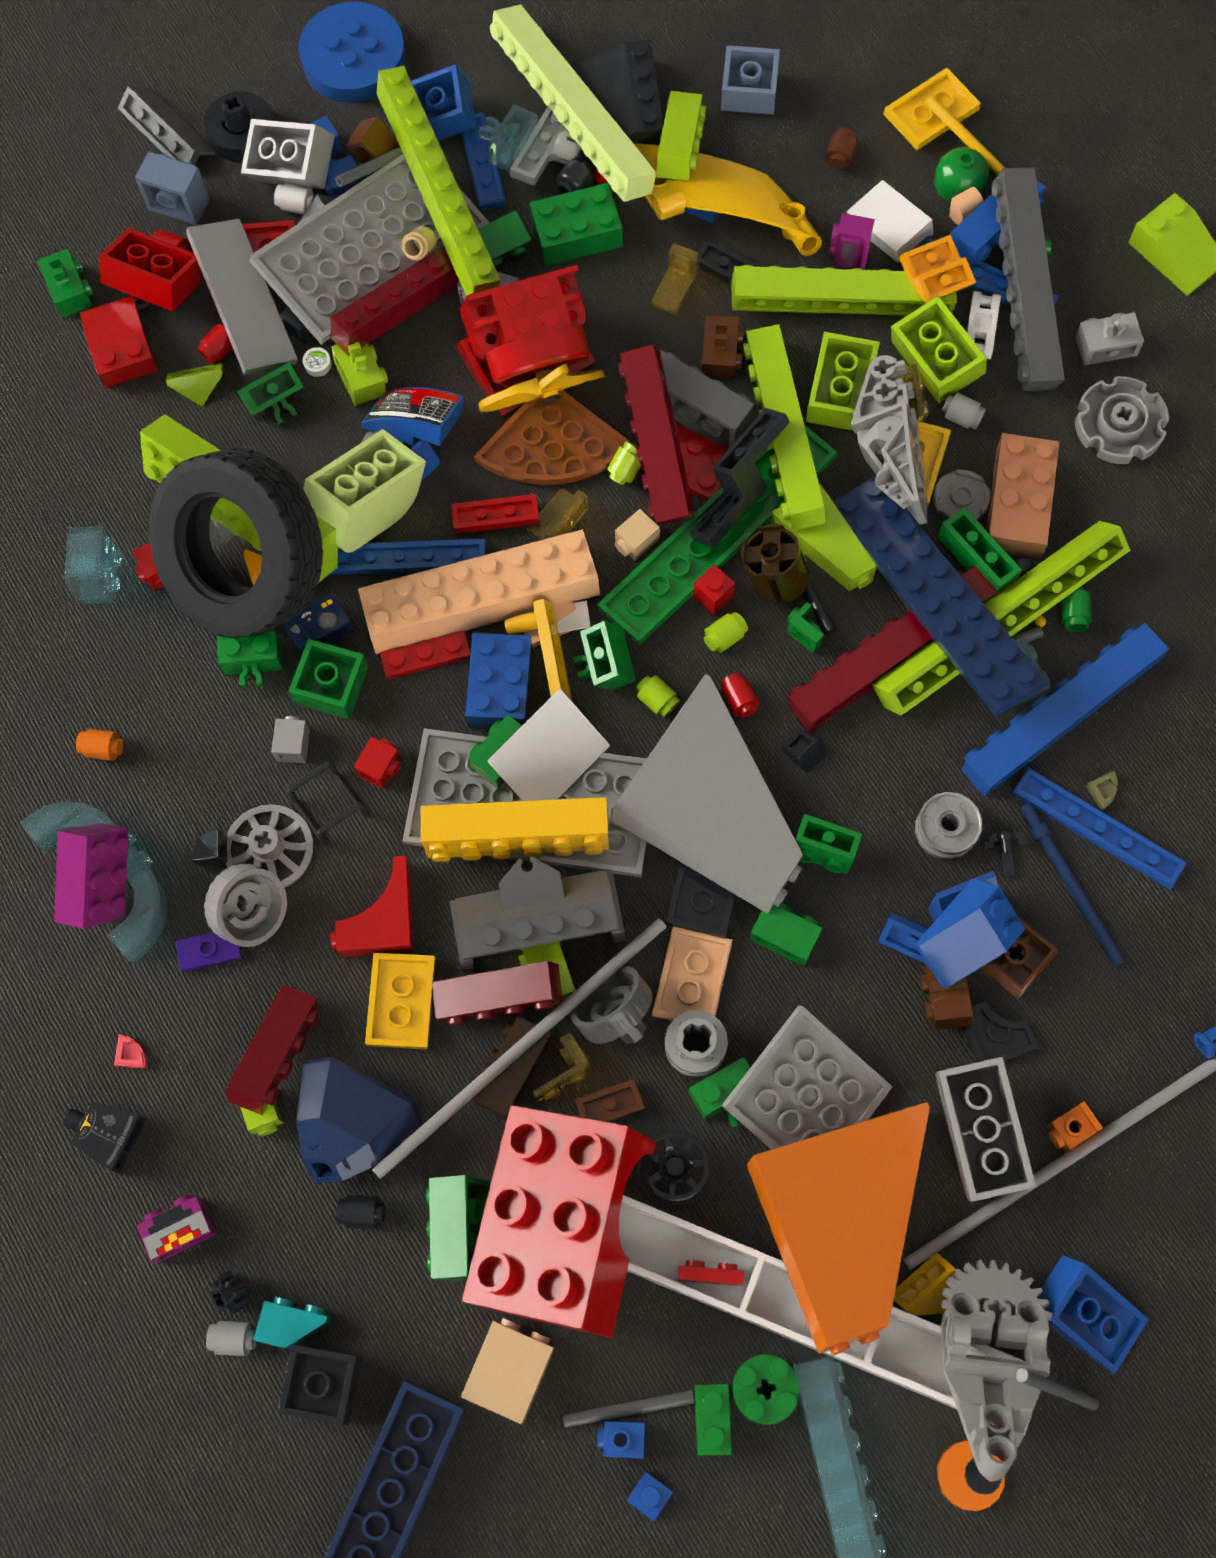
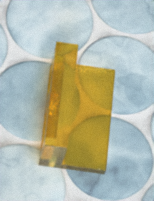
M561 487L539 513L540 524L528 526L526 528L527 531L539 540L567 534L588 510V496L579 489L572 495Z

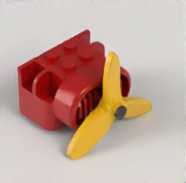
M577 265L467 295L460 308L463 323L474 355L480 360L487 361L493 381L496 384H508L536 376L534 379L513 385L506 390L481 400L478 403L480 412L496 411L540 397L545 399L544 403L553 402L560 399L558 392L560 390L605 377L603 370H591L567 375L569 372L568 366L583 361L590 355V348L582 326L586 319L582 303L584 296L582 292H579L574 277L579 271Z

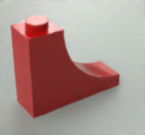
M406 856L393 857V870L390 881L383 894L371 907L354 917L335 921V931H331L330 934L331 947L336 949L341 958L373 955V953L414 952L410 869Z

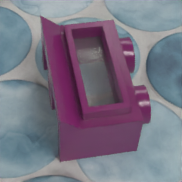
M842 213L840 224L834 223L829 256L834 257L833 264L849 269L860 268L865 270L875 219Z

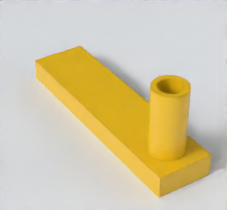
M545 599L534 601L533 612L505 619L506 631L508 635H516L538 629L550 695L552 697L561 689L572 701L554 605Z

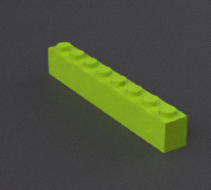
M751 265L734 266L731 281L733 311L909 315L926 304L915 290L905 271H891L888 269L863 270L860 268L847 270L832 267L813 269L803 266L797 268H781L779 266L753 267ZM956 292L940 298L951 313H953L957 303Z
M780 325L746 331L747 343H743L745 360L751 359L752 365H748L750 381H756L757 387L753 388L756 405H762V410H758L759 415L765 408L785 413L790 421L767 448V450L772 449L773 455L769 456L772 473L778 472L779 479H775L778 497H784V503H780L783 520H789L791 531L826 524L825 506Z

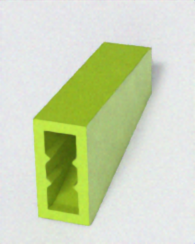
M822 485L819 486L825 506L826 524L791 531L789 520H783L781 506L772 511L770 524L783 525L786 530L792 532L798 538L803 553L848 591L856 587L859 589L864 588L873 581L877 567Z

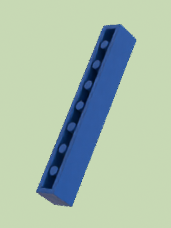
M1146 623L1138 629H1135L1134 626L1129 628L1120 637L1122 641L1116 646L1112 643L1107 645L1098 654L1099 659L1093 663L1090 660L1085 662L1076 671L1077 676L1071 680L1068 678L1063 679L1055 686V693L1049 697L1043 695L1032 704L1033 710L1026 715L1021 712L1015 716L1009 723L1011 727L1004 732L999 729L987 739L989 744L981 750L978 747L971 750L964 757L966 762L961 771L981 794L986 797L1161 661L1169 650L1167 645Z

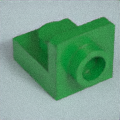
M806 602L801 609L796 607L788 616L787 634L814 654L820 648L824 634L814 622L806 621L810 616L812 607L811 604Z

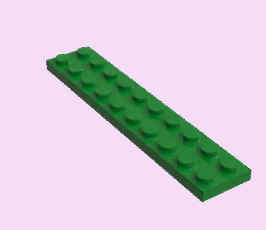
M805 426L818 476L837 458V451ZM766 449L754 462L767 488L714 548L694 541L690 532L724 495L723 487L694 513L695 518L687 519L597 604L598 610L614 624L621 626L623 632L637 645L640 646L693 595L694 583L713 564L719 569L725 565L742 548L744 541L747 543L750 537L759 531V527L771 521L772 511L780 507V503H784V497H778L775 486V479H779L778 472L772 473L769 456L773 455L772 449Z

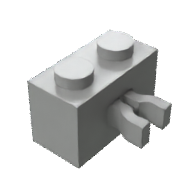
M1135 312L1128 314L1117 313L1111 317L1101 319H1087L1080 323L1075 335L1084 366L1138 356L1144 343Z

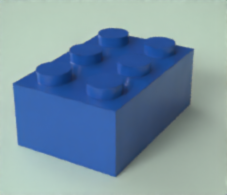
M472 633L465 712L468 728L490 729L497 720L502 721L507 715L521 725L528 721L533 657L531 636Z

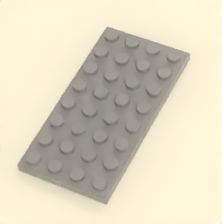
M402 154L250 255L249 261L318 342L323 344L331 338V316L420 261L412 260L403 253L402 240L406 234L418 227L424 226L430 228L436 235L437 245L435 250L442 247L443 242L407 161ZM460 189L477 229L489 224V221Z
M424 728L402 840L403 844L423 847L421 843L420 806L522 801L506 782L497 789L471 768L468 759L471 749L476 743H483L487 737ZM602 753L558 798L607 797L609 850H603V853L598 855H587L585 851L573 852L570 856L542 853V856L536 859L548 865L591 871L612 870L613 874L642 877L647 842L610 819L614 805L637 774L646 758ZM514 854L511 858H508L512 860L522 859V861L530 862V858L524 857V854Z

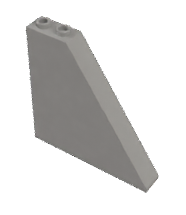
M705 674L614 805L610 820L768 914L773 904L779 907L788 892L784 889L787 882L794 883L799 876L802 867L798 864L803 854L710 676Z

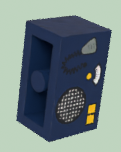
M334 594L318 598L310 607L304 609L295 618L283 624L301 657L308 639L332 645L354 633L350 620Z

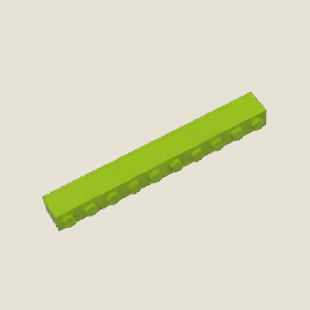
M400 66L378 71L377 96L466 297L473 293L499 287L500 277L405 67Z
M1098 521L989 599L984 605L1006 632L1013 636L1131 551L1121 527ZM932 640L873 682L872 686L883 707L902 716L959 675L960 672L937 643Z

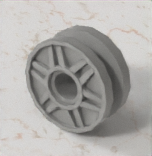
M944 792L931 797L925 802L915 821V835L919 845L926 853L944 860L963 857L973 848L982 832V817L978 807L969 798L953 792ZM942 821L951 822L955 827V831L945 830L942 826Z

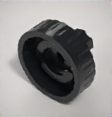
M237 91L225 94L211 104L204 117V128L209 143L218 156L230 162L243 163L251 119L274 121L268 103L254 93Z

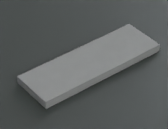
M240 219L187 227L186 234L243 374L279 368L288 362L291 365H295L298 360L266 281L249 261L253 250Z

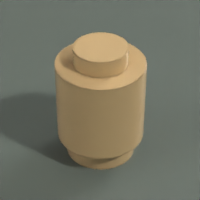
M421 226L406 234L402 240L403 253L412 260L423 259L435 250L437 245L436 235L428 227Z

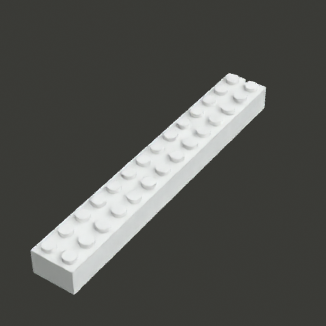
M623 1195L619 1217V1235L623 1252L630 1258L628 1272L818 1351L783 1261ZM686 1260L704 1261L705 1268L717 1269L718 1263L737 1264V1270L744 1271V1285L732 1286L677 1281L679 1265L685 1266ZM892 1307L889 1326L879 1333L880 1339L866 1345H862L858 1341L849 1344V1350L833 1356L830 1350L823 1352V1354L957 1409L944 1372L941 1326ZM970 1344L971 1346L967 1352L968 1355L1023 1361L984 1345Z

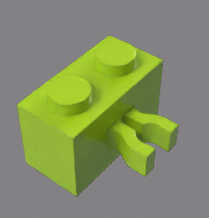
M359 342L348 345L350 354L348 356L338 345L332 346L333 362L354 406L381 397L385 392V384L388 383V377L384 368H379L376 363L377 355L372 345H365L361 348Z

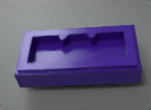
M215 933L176 941L179 967L182 972L243 959L240 946L218 937Z

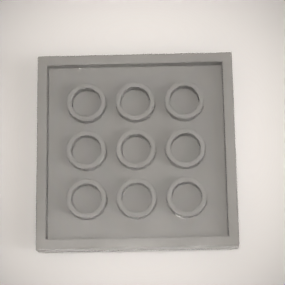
M798 1006L721 1106L772 1150L867 1121L892 1089V1086L806 1008Z

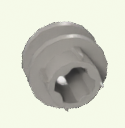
M700 1010L686 1011L677 1016L668 1026L665 1036L666 1057L671 1066L681 1074L690 1077L707 1076L716 1071L724 1061L728 1047L727 1032L721 1021L711 1013ZM689 1035L705 1037L709 1042L708 1050L703 1053L687 1051L683 1046L685 1037Z

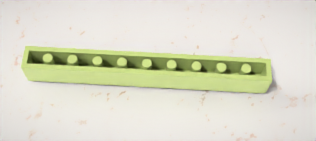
M520 4L493 11V20L490 25L492 37L504 49L505 54L511 58L518 70L523 73L530 82L531 87L541 96L544 103L549 106L558 121L564 125L572 139L579 144L584 154L594 163L598 172L609 182L613 191L624 202L652 194L656 171L523 6Z

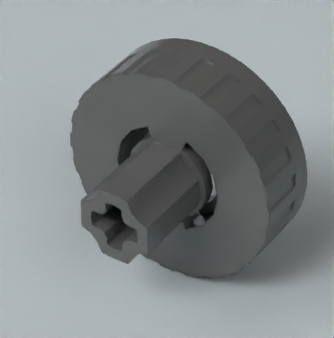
M622 966L571 1011V1020L591 1043L604 1044L614 1041L621 1037L626 1045L636 1043L644 1036V1031L647 1028L641 1019L650 1008L652 991L634 968Z

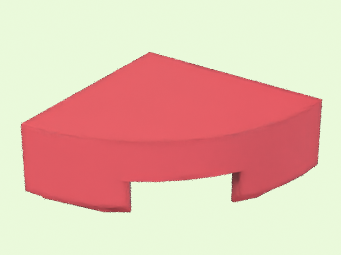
M119 1034L114 1065L116 1067L147 1069V1056L142 1046L132 1038Z

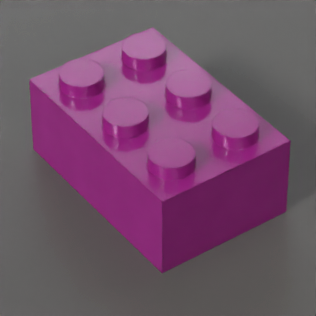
M96 823L58 831L54 922L84 929L125 918L129 828Z

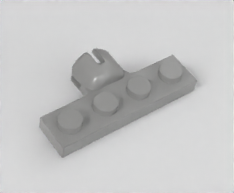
M549 106L510 168V177L535 186L550 161H556L566 166L572 159L581 161L584 155L582 148L572 139L570 133L558 121Z

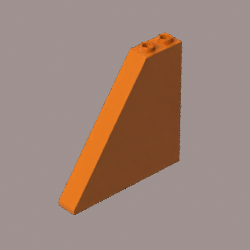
M927 1102L753 1155L747 1163L748 1171L819 1354L829 1350L832 1356L850 1349V1343L860 1340L862 1345L869 1344L880 1339L879 1333L889 1326L930 1110Z

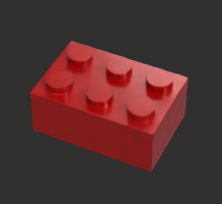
M128 228L99 255L102 284L172 312L202 283L201 268L193 252L132 228Z

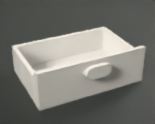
M883 180L847 211V214L875 219L871 242L896 262L900 261L899 256L912 250L927 236L933 235L932 219Z

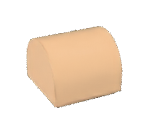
M971 187L952 198L949 217L954 223L959 225L984 202L980 192L975 187Z

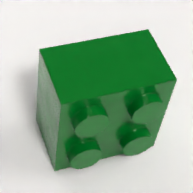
M308 639L288 691L294 704L350 720L369 668L364 654Z

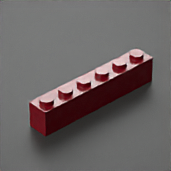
M444 245L331 316V339L350 356L348 345L359 342L361 348L457 287L459 279Z
M652 344L620 353L622 362L618 364L619 372L622 379H626L628 390L624 391L627 406L631 407L634 418L630 419V424L634 436H638L639 446L636 447V453L640 464L643 463L645 475H642V482L645 491L649 492L651 503H648L650 517L660 525L695 518L660 349Z

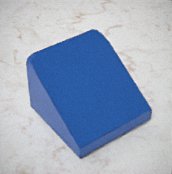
M420 439L410 448V450L426 461L421 479L423 480L440 464V460L427 441Z

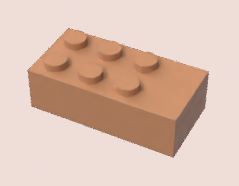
M1006 433L1001 435L996 449L986 531L1008 555L1041 559L1048 545L1060 441Z

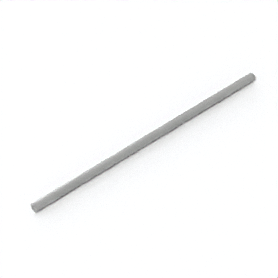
M659 918L655 920L372 1169L380 1179L384 1177L666 928L664 922Z
M1216 1056L1210 1058L1034 1173L1036 1188L1216 1071ZM1035 1188L1000 1195L903 1259L909 1270L913 1269Z

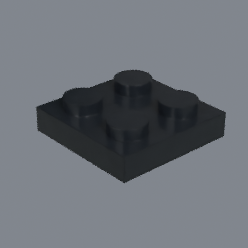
M680 865L666 925L726 938L736 895L692 868Z

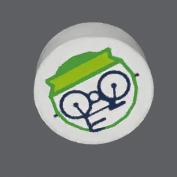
M319 347L311 348L303 356V365L309 375L320 377L330 371L332 362L329 353L325 349Z

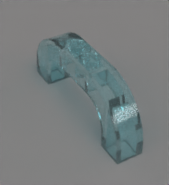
M80 802L50 804L36 810L20 822V825L34 843L45 853L57 845V836L60 830L96 823L117 826L99 809ZM128 832L127 880L134 891V905L127 919L107 935L122 955L134 964L154 946L160 937L167 917V898L160 879L149 866L154 861L143 848L139 851L136 850L132 845L136 839Z

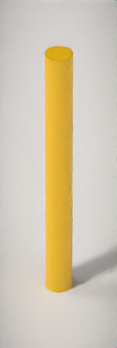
M933 95L927 98L924 103L969 148L977 150L983 155L989 168L997 176L1002 169H1006Z

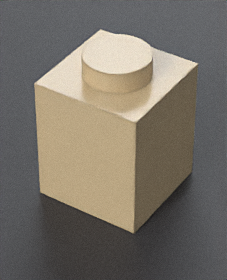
M641 509L636 511L615 530L616 548L622 555H629L634 561L660 540V527Z

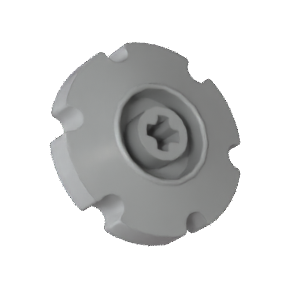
M1114 377L1112 384H1106L1101 380L1092 385L1081 398L1078 405V410L1081 412L1077 414L1075 419L1077 435L1085 448H1096L1098 451L1096 456L1104 461L1115 464H1129L1133 456L1144 460L1159 448L1167 433L1162 429L1166 427L1169 421V413L1164 400L1157 392L1154 394L1147 392V384L1138 379Z

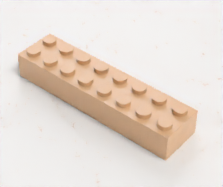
M583 529L358 588L368 631L376 654L533 612V602L545 599L556 606L600 595L598 575Z

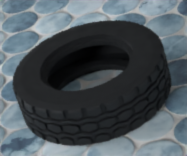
M244 448L224 449L199 455L175 466L166 475V478L162 480L157 489L158 492L154 496L149 519V539L153 561L160 580L173 602L179 606V609L188 618H191L194 623L202 628L208 629L209 632L220 636L224 635L225 637L243 638L282 625L300 614L306 608L308 602L311 601L317 589L316 586L319 584L322 571L321 566L323 565V543L314 508L312 509L309 498L297 480L275 460H271L270 457L260 452ZM220 498L227 499L239 506L250 518L259 536L262 549V565L259 577L252 588L234 581L222 569L213 552L209 524L213 508Z

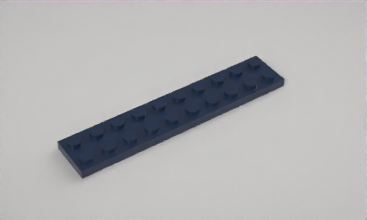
M876 476L833 500L837 509L876 564L878 571L995 717L1046 687L1047 680L908 511L902 509L889 496L877 488L875 484Z

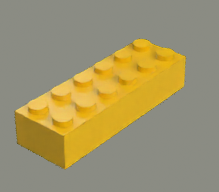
M607 797L420 806L421 843L427 858H432L435 862H447L451 860V857H463L464 860L468 861L479 860L481 856L508 859L514 854H524V857L528 858L540 857L542 853L570 856L573 852L585 851L587 855L602 854L603 850H609Z

